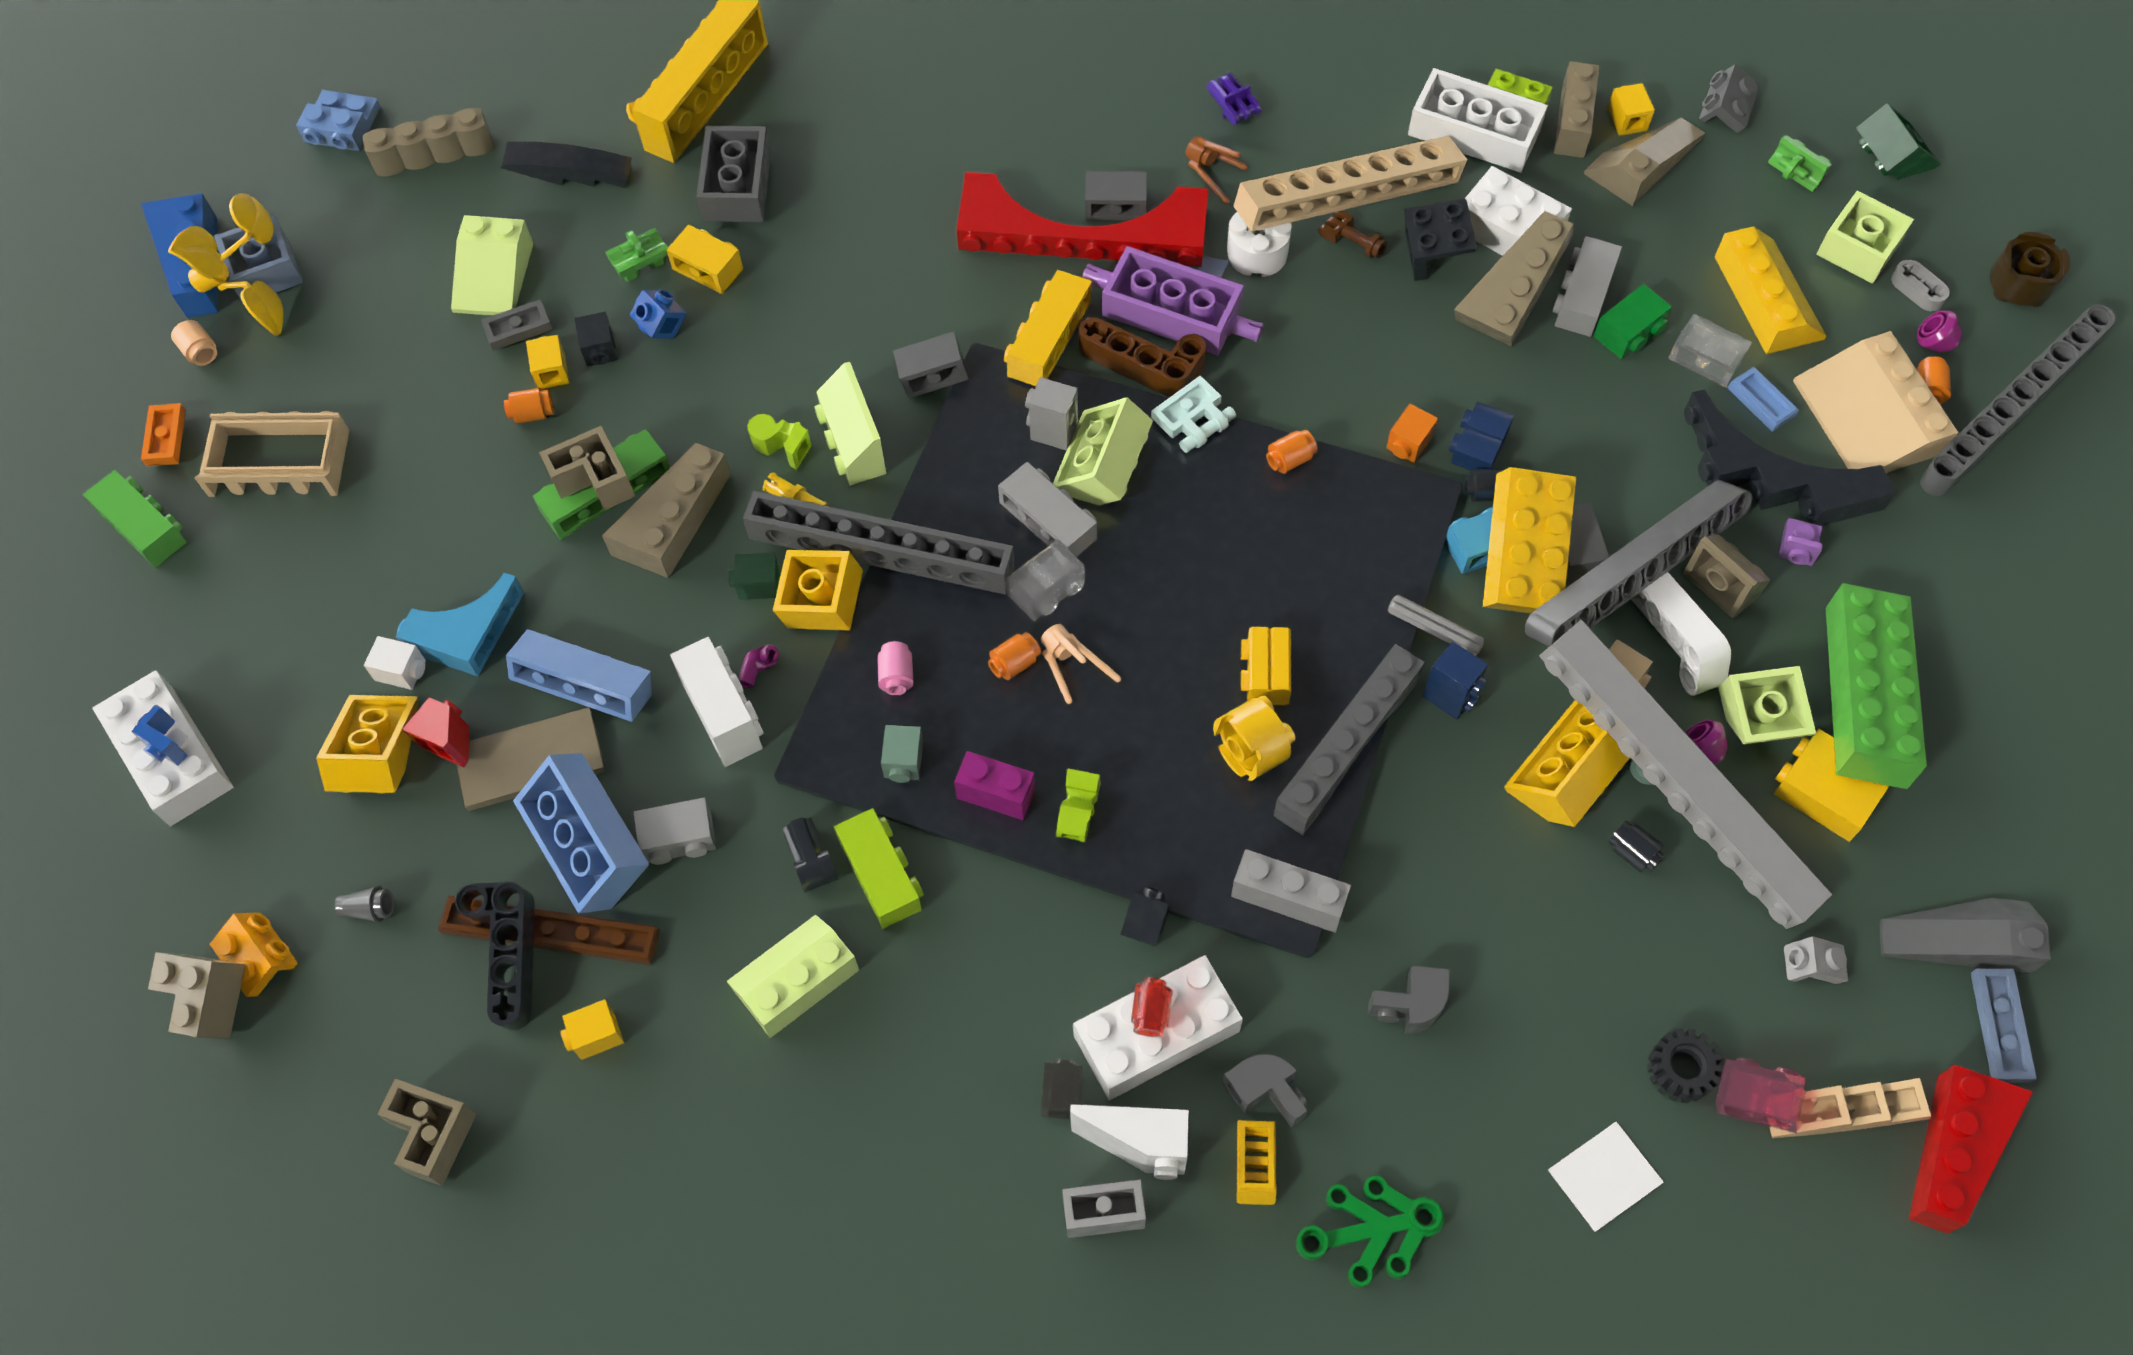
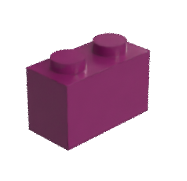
M969 751L966 752L954 781L957 799L1020 820H1024L1035 792L1034 772Z

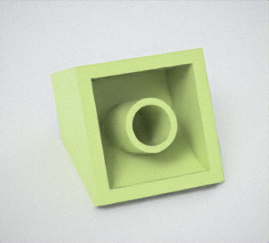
M1800 666L1730 675L1718 687L1725 719L1743 744L1816 734Z

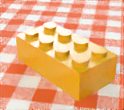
M1514 467L1496 474L1483 607L1531 614L1565 589L1576 477Z

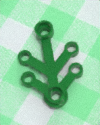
M1377 1175L1371 1176L1363 1185L1365 1197L1373 1202L1383 1200L1402 1213L1387 1217L1351 1195L1344 1185L1335 1184L1329 1188L1326 1194L1328 1206L1333 1210L1344 1209L1365 1223L1324 1232L1317 1226H1307L1297 1236L1296 1249L1304 1259L1314 1261L1320 1259L1327 1249L1370 1239L1359 1261L1350 1267L1347 1274L1348 1281L1352 1286L1364 1288L1372 1280V1269L1391 1235L1408 1230L1398 1252L1390 1255L1385 1264L1386 1272L1390 1277L1402 1279L1410 1271V1260L1422 1238L1436 1235L1443 1227L1444 1212L1435 1200L1428 1197H1419L1411 1200L1388 1186L1382 1177ZM1372 1182L1380 1184L1382 1193L1379 1195L1372 1194L1369 1191L1368 1185ZM1334 1191L1342 1192L1345 1196V1202L1341 1204L1335 1203L1331 1198V1193ZM1417 1213H1428L1431 1222L1427 1225L1421 1224L1417 1219ZM1308 1238L1315 1239L1318 1243V1249L1316 1251L1307 1250L1304 1246V1241ZM1394 1259L1401 1260L1405 1265V1270L1401 1273L1395 1272L1391 1267V1261ZM1354 1269H1363L1367 1274V1280L1363 1282L1357 1281L1353 1276Z

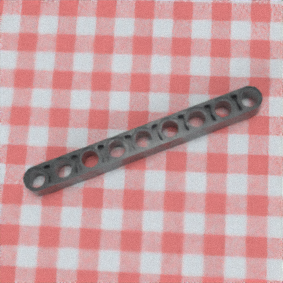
M2096 304L2090 306L1935 456L1920 478L1922 489L1933 496H1942L1950 491L2101 342L2116 321L2114 311L2105 305Z
M1722 480L1713 482L1537 608L1527 619L1525 634L1529 638L1550 647L1580 620L1589 628H1592L1693 554L1702 538L1718 535L1741 519L1751 505V493Z

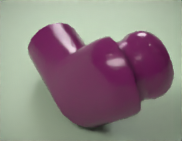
M765 645L746 654L738 676L742 687L753 688L757 673L776 664L780 655L777 647Z

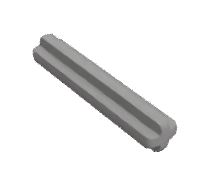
M1396 595L1390 602L1389 613L1450 644L1452 641L1474 656L1481 651L1485 640L1483 637L1400 595Z

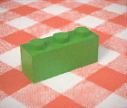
M113 470L82 495L108 523L156 568L187 543L179 533L183 527L170 513L163 516L160 513L163 510L162 506L150 494L144 498L141 495L144 491L143 488L131 476L124 479L116 470Z

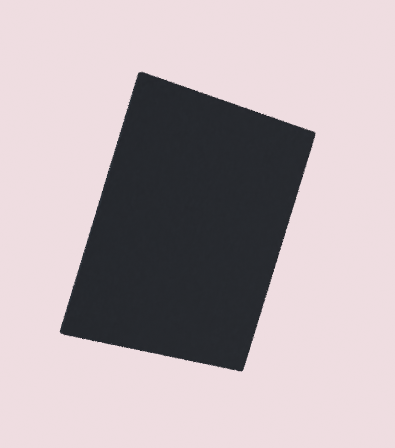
M979 343L972 344L964 359L969 380L952 385L891 520L1013 546L1015 566L1006 595L870 565L858 591L851 629L840 630L776 769L774 774L776 781L779 784L864 812L873 808L879 817H885L888 820L1131 900L1133 892L1137 890L1143 892L1145 886L1165 892L1164 899L1172 901L1169 913L1304 958L1312 957L1322 928L1231 897L1233 882L1245 849L1338 880L1389 717L1354 760L1325 807L1304 835H1301L1274 817L1276 801L1392 647L1397 644L1410 652L1417 627L1389 613L1388 608L1396 595H1400L1424 607L1462 488L1461 483L1453 479L1317 440L1315 441L1318 451L1313 455L1312 459L1283 474L1271 468L1266 454L1268 453L1269 444L1290 434L1289 432L1235 417L1229 422V426L1221 432L1216 431L1207 438V442L1200 448L1194 447L1186 453L1181 449L1179 442L1187 436L1181 432L1172 439L1153 420L1148 432V439L1141 449L1137 459L1138 464L1132 471L1127 484V491L1121 500L1096 505L1072 498L1082 510L1087 509L1097 521V540L1068 564L1000 504L998 485L1026 462L1036 470H1043L1053 484L1066 450L1031 440L1030 426L1026 425L1029 408L1025 407V402L1031 388L1035 389L1036 386L1007 377V363L1004 362L1005 351ZM1056 365L1048 377V380L1077 388L1078 423L1084 410L1126 397L1151 418V411L1168 399L1164 396ZM1203 416L1195 424L1201 427L1209 420ZM1062 624L1081 644L1113 669L1121 677V681H1114L1087 658L1083 664L1073 655L1065 660L1056 658L1072 698V703L1067 704L1048 661L1042 655V652L1046 649L1041 643L1042 635L1053 625ZM1249 628L1291 629V696L1289 704L1273 705V708L1281 722L1287 723L1292 728L1295 741L1290 744L1291 755L1287 761L1255 780L1249 781V775L1246 774L1240 777L1223 758L1218 746L1223 744L1220 734L1214 736L1213 724L1217 718L1247 702V691H1241V670H1247V660H1241V640L1248 639ZM1027 632L1032 635L1041 650V655L1036 658V663L1010 680L995 676L988 665L990 660L989 652L1016 634L1022 635ZM897 641L905 643L912 653L913 686L901 695H890L880 689L878 685V654L881 651V647L888 642ZM885 725L921 727L924 742L919 780L910 779L908 782L900 783L884 778L881 758ZM967 751L1034 772L1035 792L1024 820L957 799L954 781ZM1068 768L1100 775L1101 785L1098 800L1094 803L1093 817L1091 816L1085 842L1065 837H1056L1060 807L1063 800L1068 798L1066 792Z

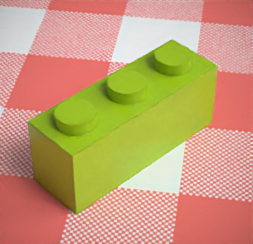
M871 808L834 826L838 841L882 929L922 911L919 898L924 896L916 877L909 878L906 874L904 867L908 866V862L900 846L893 848L889 840L893 833L885 817L878 819L874 809Z

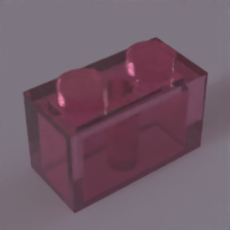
M1737 1058L1736 1061L1726 1059L1716 1098L1717 1114L1797 1133L1806 1094V1078L1800 1077L1798 1072L1788 1068L1778 1067L1775 1070L1762 1068L1757 1062L1746 1058Z

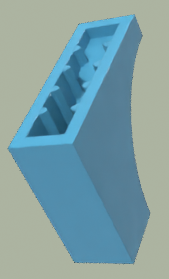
M503 573L498 582L487 593L465 606L439 612L421 611L412 608L406 619L400 622L395 637L400 642L416 645L425 659L478 677L525 592L516 576Z

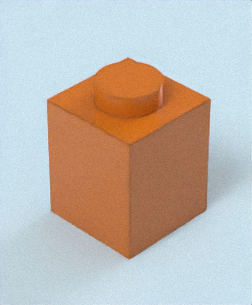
M1409 404L1390 430L1386 449L1392 451L1395 456L1401 459H1407L1415 463L1433 438L1438 418Z

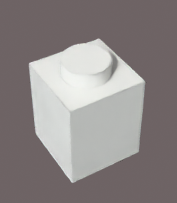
M377 636L364 663V667L375 681L413 690L417 679H420L425 671L426 660L416 645Z

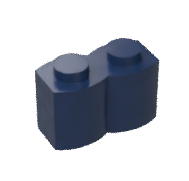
M1480 402L1476 403L1473 411L1467 409L1460 424V427L1464 428L1461 435L1455 433L1448 450L1453 453L1451 463L1470 471L1472 469H1492L1508 434L1514 415Z

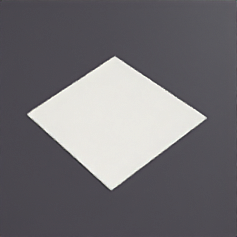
M1617 1122L1548 1169L1595 1232L1664 1183Z

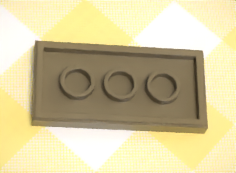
M590 707L469 741L468 763L464 768L457 765L464 805L468 812L516 798L549 755L582 753L595 775L606 772Z

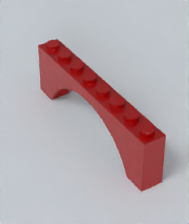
M965 172L956 229L958 249L998 252L1002 254L1017 253L1032 256L1045 255L1059 256L1061 258L1074 257L1119 261L1128 246L1187 267H1202L1208 188L1178 186L1162 204L1135 219L1106 226H1075L1054 222L1022 207L1005 191L996 174Z

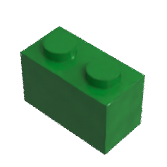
M1642 284L1600 317L1593 337L1622 360L1629 353L1633 352L1635 354L1640 351L1646 344L1647 339L1652 335L1658 336L1666 329L1669 324L1667 318L1672 306L1645 284Z

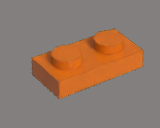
M181 403L149 405L141 460L146 466L179 464L186 410Z

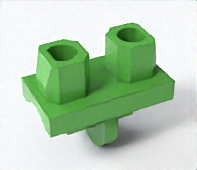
M1787 135L1782 137L1776 151L1768 161L1770 165L1783 172L1782 178L1787 181L1792 178L1812 192L1818 188L1832 165L1829 159L1822 155L1818 156L1807 149L1804 143L1798 139L1793 140Z
M655 228L638 236L631 230L626 233L628 241L605 252L619 276L629 282L638 277L639 269L647 265L657 268L665 264V257L668 256V246L663 242Z

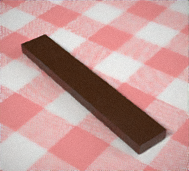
M448 895L438 927L440 933L489 941L490 922H476L461 914L455 906V896ZM474 899L471 904V910L479 909L483 901ZM507 904V909L515 907V905ZM535 908L534 948L652 965L660 930L656 926ZM515 929L508 933L505 940L507 944L516 942L518 930Z

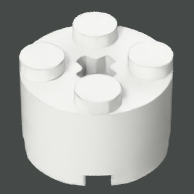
M1236 212L1229 222L1227 242L1228 260L1232 267L1247 276H1252V273H1262V277L1278 272L1285 265L1288 256L1291 223L1251 232L1239 213Z

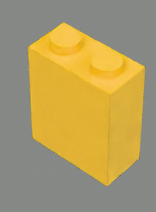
M1818 728L1816 734L1811 739L1804 736L1792 752L1798 758L1793 765L1786 762L1775 778V780L1780 782V785L1773 794L1850 842L1862 829L1889 786L1836 775L1834 738Z

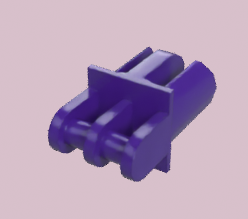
M1229 72L1227 76L1219 77L1217 82L1212 80L1207 84L1208 92L1223 109L1222 118H1228L1233 125L1238 124L1242 118L1244 120L1249 119L1250 114L1254 113L1257 115L1261 113L1258 101L1250 93V86L1243 87L1232 72Z

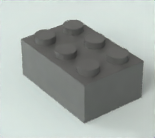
M706 126L696 195L703 221L763 222L771 158V147L766 126Z

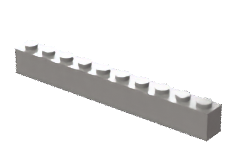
M1582 620L1539 655L1544 661L1547 670L1566 685L1573 699L1585 706L1593 715L1596 724L1614 738L1621 752L1633 759L1643 770L1645 778L1662 791L1668 798L1670 806L1691 823L1697 836L1710 844L1718 853L1720 861L1739 876L1746 890L1758 897L1767 907L1770 916L1777 923L1782 924L1786 929L1801 924L1832 896L1830 891Z

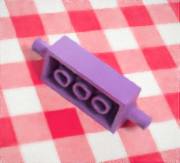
M1128 246L1113 272L1092 266L1089 263L1084 269L1082 278L1091 280L1093 286L1104 289L1102 292V316L1176 342L1187 334L1199 335L1206 342V352L1219 356L1228 335L1230 336L1233 333L1258 342L1263 332L1264 323L1239 316L1242 307L1244 285Z

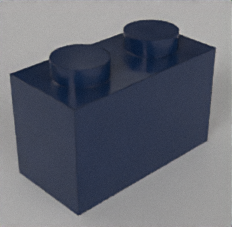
M1452 641L1432 666L1423 697L1457 720L1464 710L1470 713L1480 700L1481 695L1479 693L1487 683V680L1483 677L1488 664Z

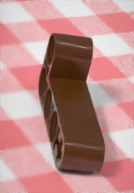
M1087 318L1079 326V351L1085 358L1169 398L1199 377L1205 366L1206 342L1201 336L1196 334L1184 335L1179 339L1172 351L1169 352L1099 318Z

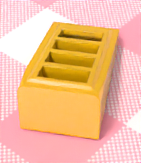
M1237 1120L1238 1204L1274 1205L1276 1203V1121ZM1245 1136L1268 1137V1142L1245 1141ZM1245 1152L1268 1153V1157L1245 1156ZM1245 1168L1268 1169V1173L1245 1172Z

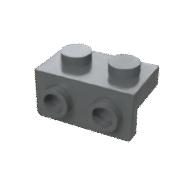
M1734 64L1725 71H1718L1711 78L1710 88L1707 97L1702 103L1703 108L1699 119L1702 122H1706L1712 117L1717 116L1738 133L1747 126L1760 85Z

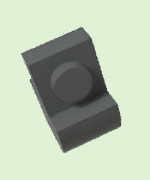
M1411 966L1407 975L1406 994L1373 990L1368 1001V1016H1376L1377 1020L1386 1023H1396L1400 1019H1404V1034H1415L1425 1031L1437 1021L1447 1002L1449 969Z
M1267 1054L1255 1055L1245 1059L1224 1074L1222 1084L1244 1114L1270 1098L1291 1128L1305 1119L1307 1113L1305 1108L1307 1105L1306 1099L1296 1086L1290 1088L1288 1085L1294 1080L1296 1069L1284 1059Z

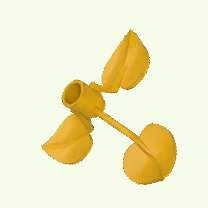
M239 193L233 196L229 208L234 222L239 228L246 231L240 240L220 254L217 252V243L214 237L208 231L199 226H190L176 236L168 252L182 259L192 268L188 273L189 281L201 293H205L215 287H218L220 291L227 288H244L241 292V299L248 312L264 328L277 337L282 331L284 311L282 302L276 292L262 281H256L252 285L247 281L226 282L229 270L223 261L249 241L251 237L260 244H266L272 239L274 233L271 217L263 205L249 194Z

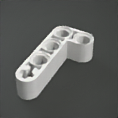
M1668 572L1631 598L1639 610L1680 656L1679 676L1684 689L1689 695L1695 696L1716 688L1728 678L1731 649L1726 637Z

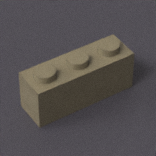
M1569 61L1562 85L1554 154L1584 158L1592 133L1600 65Z

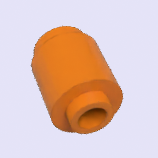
M1941 357L1923 359L1919 363L1917 371L1941 405L1951 397L1950 367L1947 365L1946 360Z
M539 387L510 392L508 394L509 399L504 400L506 416L508 419H513L515 424L547 419L548 415H554V406L549 389L541 390Z
M1296 430L1269 444L1266 457L1273 470H1278L1285 474L1311 460L1313 455L1317 453L1318 448L1314 437L1309 431L1303 430L1300 432Z
M1029 633L1016 634L989 652L990 660L988 665L995 676L1010 680L1036 663V658L1041 655V650L1036 640Z

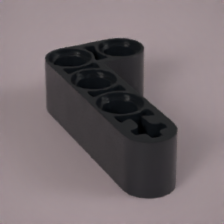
M515 882L467 884L460 888L456 894L455 906L457 910L476 922H490L487 1015L491 1022L508 1030L521 1029L530 1020L532 1007L534 897L529 891ZM519 893L518 904L512 909H507V902L510 896ZM482 895V905L479 909L472 911V901L477 896ZM517 929L518 938L516 942L507 946L506 936L512 930ZM511 966H516V977L511 982L506 983L504 979L505 972ZM505 991L509 992L508 996L504 995ZM511 1006H514V1012L508 1013L507 1017H505L504 1012L510 1010Z

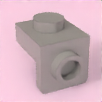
M1814 936L1785 945L1784 954L1788 980L1796 982L1812 977L1833 984L1848 981L1847 958L1844 945Z

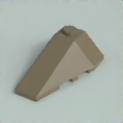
M1683 118L1676 119L1602 153L1585 169L1584 174L1633 206L1704 138L1705 132Z

